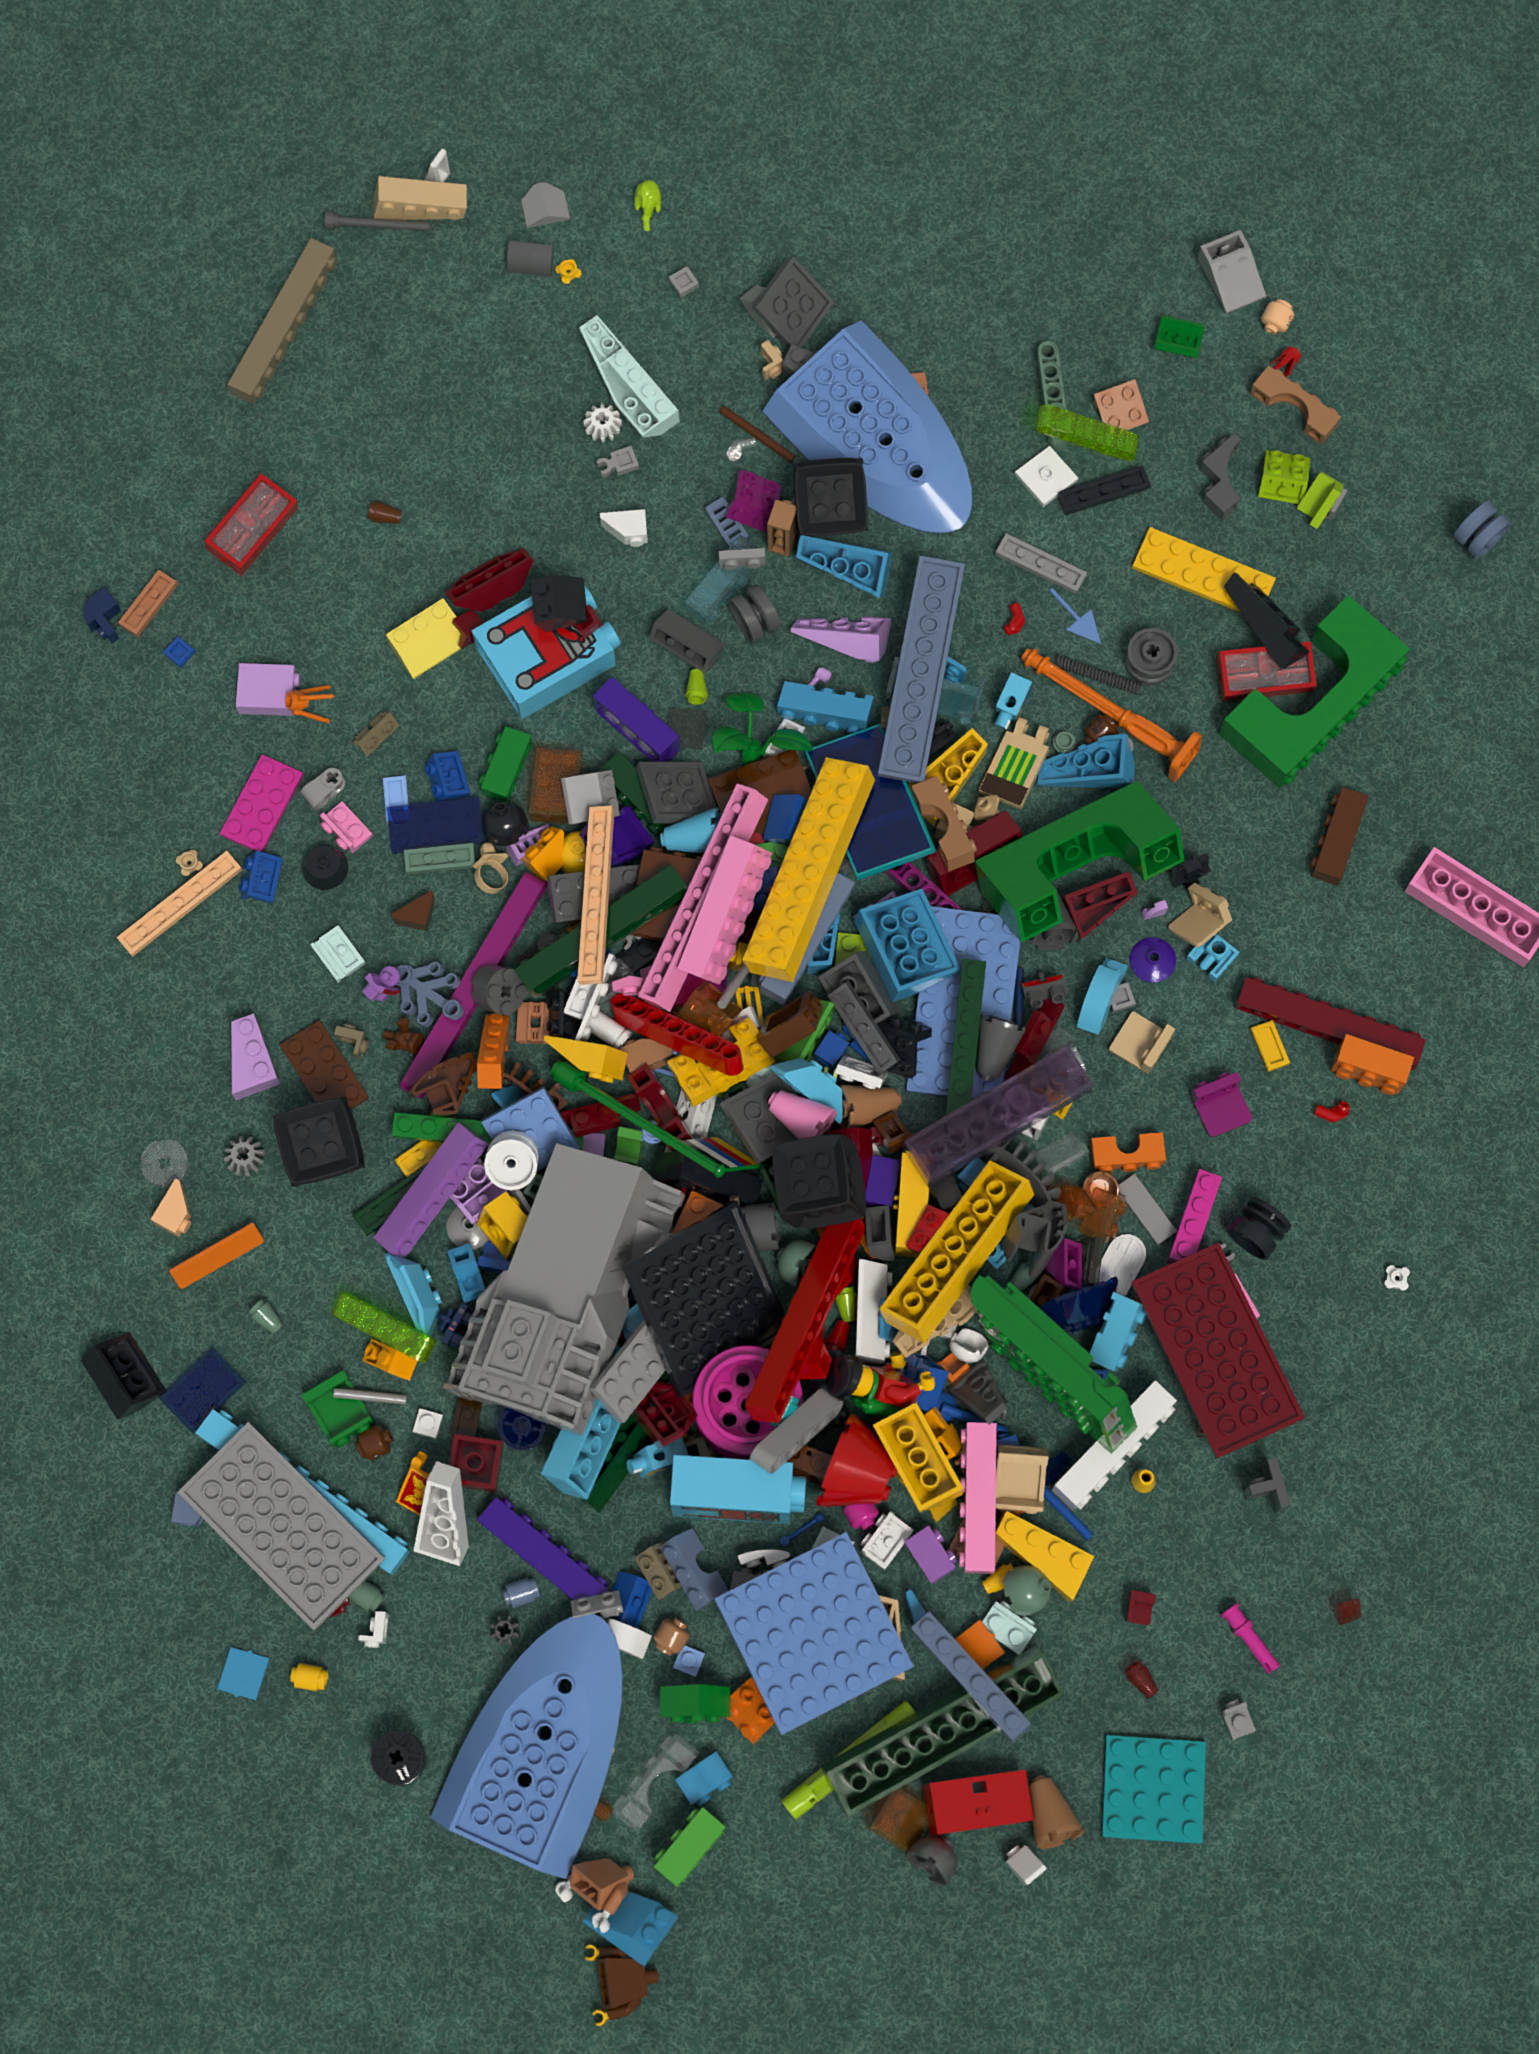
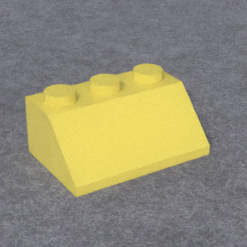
M444 598L386 634L388 644L413 679L461 649L458 645L463 635L452 624L456 615Z

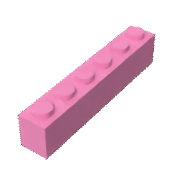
M967 1422L966 1428L961 1429V1444H965V1453H961L960 1465L961 1468H965V1478H961L960 1483L963 1487V1493H965V1502H960V1517H964V1527H960V1542H964V1552L959 1554V1567H964V1573L993 1574L995 1572L996 1423L989 1425L988 1423Z

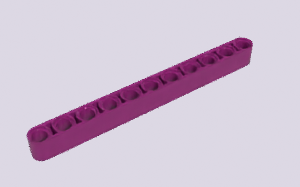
M528 872L522 876L464 974L460 985L450 998V1000L453 999L462 1004L464 1008L463 1016L458 1020H450L443 1012L441 1013L405 1074L400 1085L401 1089L408 1092L422 1075L447 1059L477 1008L471 994L474 988L472 981L475 974L484 966H501L543 896L548 885L547 882ZM426 1093L417 1096V1098L423 1099Z

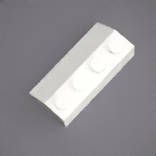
M859 1259L855 1357H859L862 1363L884 1364L885 1358L890 1356V1343H885L884 1339L879 1338V1308L881 1298H888L887 1286H892V1272H887L888 1265Z

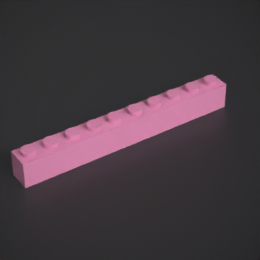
M736 784L638 995V997L652 1006L670 1012L688 974V972L677 967L728 839L731 835L749 842L768 802V799L755 789Z

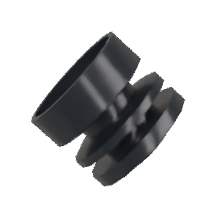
M1251 1197L1247 1203L1248 1206H1244L1241 1211L1244 1217L1236 1216L1227 1228V1233L1235 1243L1248 1253L1261 1260H1267L1277 1247L1273 1239L1282 1241L1285 1236L1284 1233H1288L1292 1226L1288 1219L1275 1207L1260 1198Z
M393 1731L384 1734L376 1741L371 1751L370 1760L372 1769L378 1778L391 1785L404 1786L412 1784L420 1778L426 1767L427 1756L424 1746L417 1738L407 1732ZM401 1751L400 1756L404 1757L403 1761H398L394 1765L395 1760L392 1759V1755L398 1754Z

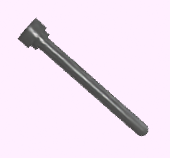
M325 211V229L334 230L335 227L339 228V225L423 231L431 229V224L424 221L342 217L339 214H335L334 211Z

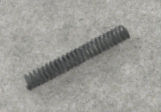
M1060 654L1054 663L1057 667L1060 666V669L1070 670L1074 674L1077 672V675L1080 674L1081 676L1084 674V677L1087 676V678L1091 676V680L1094 678L1095 681L1108 683V686L1111 685L1113 687L1115 685V688L1118 687L1119 689L1122 687V690L1125 689L1129 693L1132 691V694L1135 693L1136 695L1143 683L1140 684L1139 682L1136 684V680L1133 682L1132 679L1129 682V678L1126 680V677L1122 680V676L1119 678V675L1116 676L1115 673L1112 676V672L1109 673L1107 671L1105 673V670L1102 671L1101 669L1098 671V667L1095 669L1093 666L1091 669V665L1089 667L1088 664L1082 663L1081 665V662L1078 663L1077 660L1074 663V659L1071 661L1069 658L1067 661V657L1064 659V656L1060 659Z

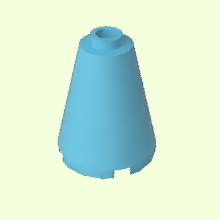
M712 808L665 827L664 833L660 834L662 846H666L668 851L705 853L722 816L721 813H718L719 808Z

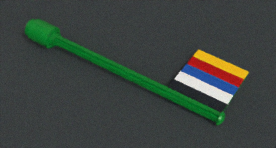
M557 1061L551 1069L550 1075L559 1085L572 1093L579 1090L585 1092L711 1171L717 1178L722 1177L725 1172L757 1169L760 1167V1164L757 1165L752 1158L718 1137L690 1140L678 1139L587 1082L585 1072L567 1061Z

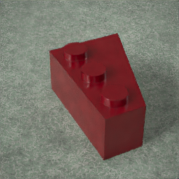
M1129 871L1067 894L1062 898L1077 927V942L1138 893Z

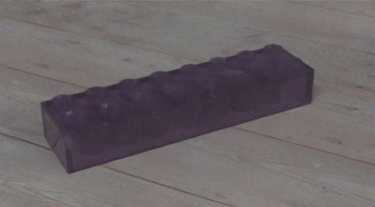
M1066 1045L903 1141V1149L926 1186L930 1187L1091 1092L1093 1083L1070 1047Z

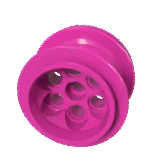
M751 1345L737 1346L722 1351L704 1366L695 1382L692 1404L693 1409L698 1415L695 1419L697 1428L701 1436H704L706 1443L709 1446L712 1445L714 1451L728 1459L750 1460L755 1447L776 1429V1427L770 1425V1422L753 1420L748 1410L744 1411L741 1408L742 1403L750 1395L755 1379L764 1364V1359L770 1351L763 1347ZM745 1375L750 1379V1382L747 1386H739L736 1383L737 1378ZM798 1380L792 1396L799 1399L797 1405L800 1407L803 1404V1394L800 1381ZM724 1391L732 1395L731 1400L726 1403L718 1399V1395ZM733 1415L737 1421L735 1425L729 1427L724 1425V1417ZM749 1423H757L760 1430L756 1434H750L746 1431V1427Z

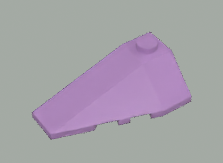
M867 616L861 617V622H849L848 617H842L840 620H835L832 623H828V620L825 618L797 619L791 627V632L856 659L876 662L880 661L886 652L891 618Z

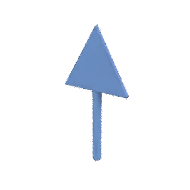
M1050 588L1049 591L1077 620L1066 630L1101 644L1092 609L1080 618L1053 588Z

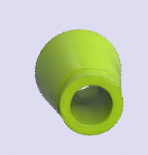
M698 669L691 670L685 696L690 704H703L708 697L703 672Z
M854 1287L844 1288L835 1299L842 1321L845 1322L856 1321L857 1292L855 1293Z

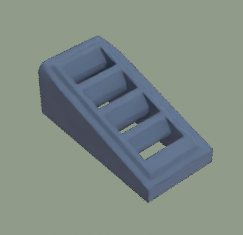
M721 497L705 507V515L729 549L749 538L742 524L727 518L721 523L719 522L720 519L725 517L726 510L729 507L726 499ZM732 523L734 524V526H732L731 528L727 529L726 531L724 530V528ZM737 530L740 532L731 539L728 537Z

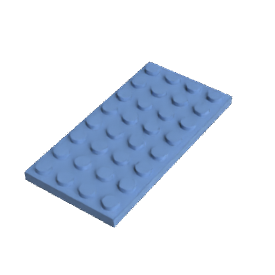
M931 906L960 968L963 959L986 961L981 1014H985L987 1020L989 1015L1011 1021L1020 940L999 915ZM961 971L919 992L915 1021L922 1022L924 1026L931 1027L932 1037L917 1042L916 1076L908 1078L907 1092L947 1097ZM976 1053L971 1100L977 1101L982 1097H990L996 1103H1000L1004 1070L999 1078H994L993 1082L979 1078L980 1073L976 1072Z

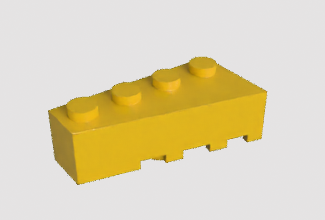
M971 728L927 767L924 781L938 776L941 784L945 783L948 788L950 802L954 801L985 756L988 743ZM910 782V783L908 784L909 787H910L911 792H912V785H915V784H917V783H912V782ZM923 816L934 828L940 822V819L936 817Z
M1008 1511L1002 1513L995 1527V1538L1020 1558L1026 1565L1040 1569L1047 1577L1051 1587L1060 1593L1068 1602L1074 1600L1094 1558L1093 1555Z

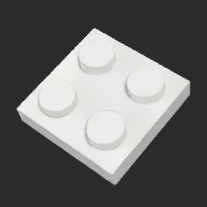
M844 1055L838 1063L835 1073L839 1074L843 1080H857L863 1082L862 1085L864 1087L876 1089V1087L880 1088L888 1071L886 1070L879 1074L873 1064Z

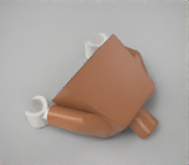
M608 1858L584 1861L572 1865V1873L567 1877L568 1881L559 1882L556 1885L555 1891L563 1902H567L573 1896L572 1888L598 1911L603 1909L602 1913H597L593 1916L592 1923L595 1929L600 1924L601 1932H607L610 1928L607 1918L610 1914L613 1915L626 1897L628 1882L634 1878L632 1868L630 1866L620 1868Z

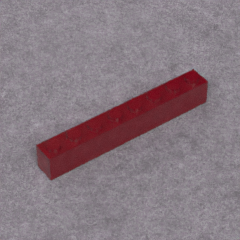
M1256 977L1245 978L1235 1009L1269 1021L1273 1020V1022L1338 1045L1344 1036L1348 1034L1412 1056L1414 1060L1411 1070H1415L1418 1066L1426 1039L1421 1038L1419 1033L1398 1030L1399 1028L1396 1025L1378 1023L1376 1019L1370 1016H1357L1347 1008L1337 1009L1331 1007V1004L1326 1001H1314L1308 999L1307 995L1299 992L1293 994L1286 991V988L1280 985L1270 986L1264 984L1263 980Z

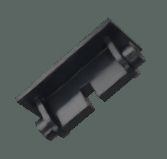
M942 719L935 724L929 757L957 737L952 730L953 725L949 720L945 722Z

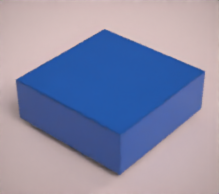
M179 636L163 651V654L179 668L196 653L195 649Z

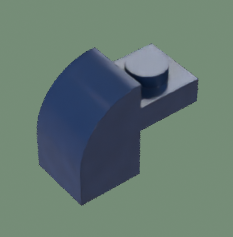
M103 587L85 603L84 619L90 631L93 632L96 629L103 640L108 638L111 644L119 639L116 631L108 621L119 614L121 610L108 590Z

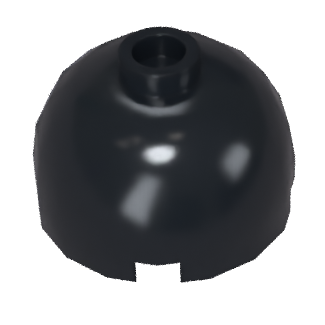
M500 801L492 804L485 810L481 821L485 839L493 841V845L496 846L516 844L519 842V837L523 834L526 836L529 829L524 810L511 801Z

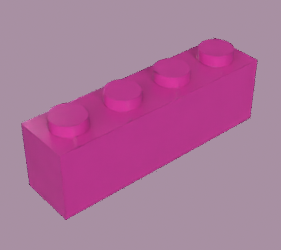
M1199 1169L1167 1263L1172 1264L1197 1252L1222 1179L1221 1176Z

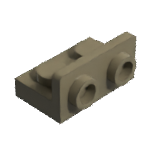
M667 1540L649 1547L635 1557L638 1566L658 1600L683 1588L660 1549Z

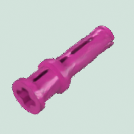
M1237 1602L1220 1616L1227 1620L1234 1630L1233 1634L1242 1638L1266 1673L1269 1674L1279 1667L1280 1663L1277 1662L1253 1630V1622L1247 1620L1239 1609L1240 1605Z

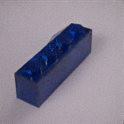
M1115 1276L1106 1282H1098L1092 1287L1087 1286L1076 1292L1064 1294L1050 1300L1039 1308L1066 1333H1074L1080 1329L1085 1330L1091 1326L1096 1327L1105 1321L1103 1317L1106 1311L1109 1312L1114 1301L1111 1299L1113 1292H1116L1118 1279Z

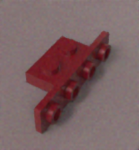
M1045 999L1039 1011L1034 1010L1026 1025L1025 1033L1015 1049L1017 1054L1004 1077L1007 1081L1019 1085L1026 1083L1065 1007L1063 1003L1055 1004L1052 1002V999Z
M637 1093L615 1098L633 1111H641ZM601 1102L560 1112L569 1129L573 1128L575 1138L621 1126L619 1118L621 1115Z

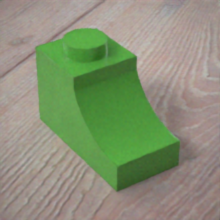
M619 1127L614 1160L639 1167L644 1146L643 1131Z

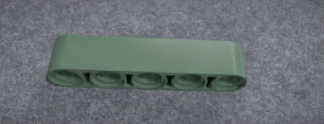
M1045 341L1038 347V375L1047 442L1053 450L1059 451L1067 445L1069 426L1058 348L1055 343ZM1044 353H1049V354H1051L1052 356H1051V357H1045V356H1043L1042 354H1044ZM1051 373L1055 377L1049 378L1045 374ZM1049 394H1055V395H1057L1058 397H1057V398H1051V397H1049L1048 395H1049ZM1057 414L1060 418L1054 419L1051 415ZM1061 435L1063 439H1056L1053 436Z

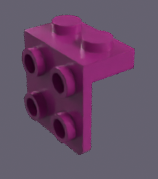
M740 470L737 477L735 496L726 510L725 517L767 533V524L775 500L779 501L781 486L752 472Z
M1230 1072L1223 1073L1216 1077V1081L1208 1083V1081L1201 1082L1195 1086L1196 1089L1191 1094V1099L1208 1135L1212 1138L1248 1124L1252 1120V1115L1238 1087L1241 1079L1237 1072L1231 1075Z

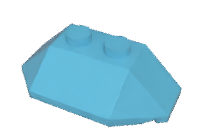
M799 1058L779 1062L771 1066L770 1070L802 1097L833 1107L837 1111L834 1122L841 1124L843 1121L842 1089L835 1084L837 1081L835 1077L827 1072H821L823 1069L821 1065L813 1060L807 1062Z
M385 1253V1259L423 1344L429 1342L437 1322L436 1317L441 1312L438 1305L442 1303L437 1290L432 1292L429 1283L433 1282L429 1271L428 1269L423 1270L419 1263L391 1253Z

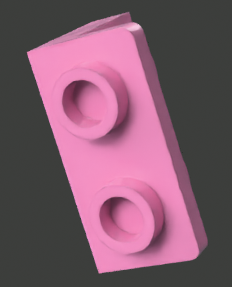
M340 802L326 815L324 812L320 814L322 820L321 827L328 834L333 833L337 837L335 841L344 851L348 849L351 853H354L373 836L368 828L343 802Z

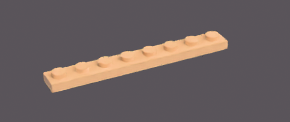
M613 806L589 807L577 980L580 985L603 984L614 825Z

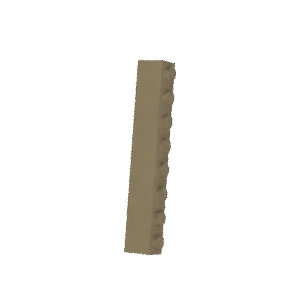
M310 238L228 382L230 394L252 404H255L257 399L262 398L265 392V384L274 377L278 361L282 362L284 359L286 347L295 340L296 330L299 325H303L305 322L308 308L314 306L317 300L316 294L320 288L323 289L325 287L329 271H333L337 265L338 259L333 247Z

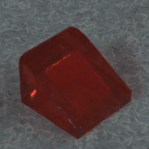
M1357 1598L1339 1604L1332 1609L1339 1625L1361 1618V1606Z

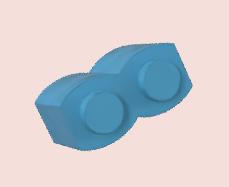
M716 1751L679 1776L675 1781L691 1805L697 1803L698 1806H701L711 1799L709 1795L716 1789L721 1792L732 1784L730 1779L733 1778V1775Z

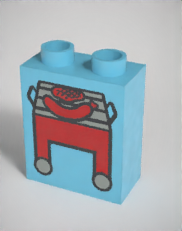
M585 586L586 606L590 605L596 610L595 600ZM532 596L471 630L476 649L521 719L526 718L616 666L614 649L621 645L615 630L608 621L604 622L603 626L587 638L580 634L575 625L545 632L534 623Z
M674 1455L670 1507L673 1517L790 1524V1512L804 1513L806 1477L793 1476V1463L789 1462L784 1463L776 1472L770 1474L751 1460Z

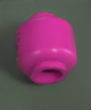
M875 1504L844 1506L843 1513L850 1526L854 1529L862 1528L863 1531L872 1528L876 1524L874 1520L879 1516V1511Z

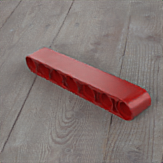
M619 993L611 998L610 1003L614 1020L620 1025L726 1075L735 1076L743 1071L744 1065L741 1050L736 1044L633 996H624L623 993Z

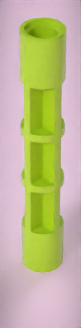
M905 1700L837 1756L916 1712ZM819 1769L785 1796L781 1802L793 1818L797 1820L832 1790L822 1770Z

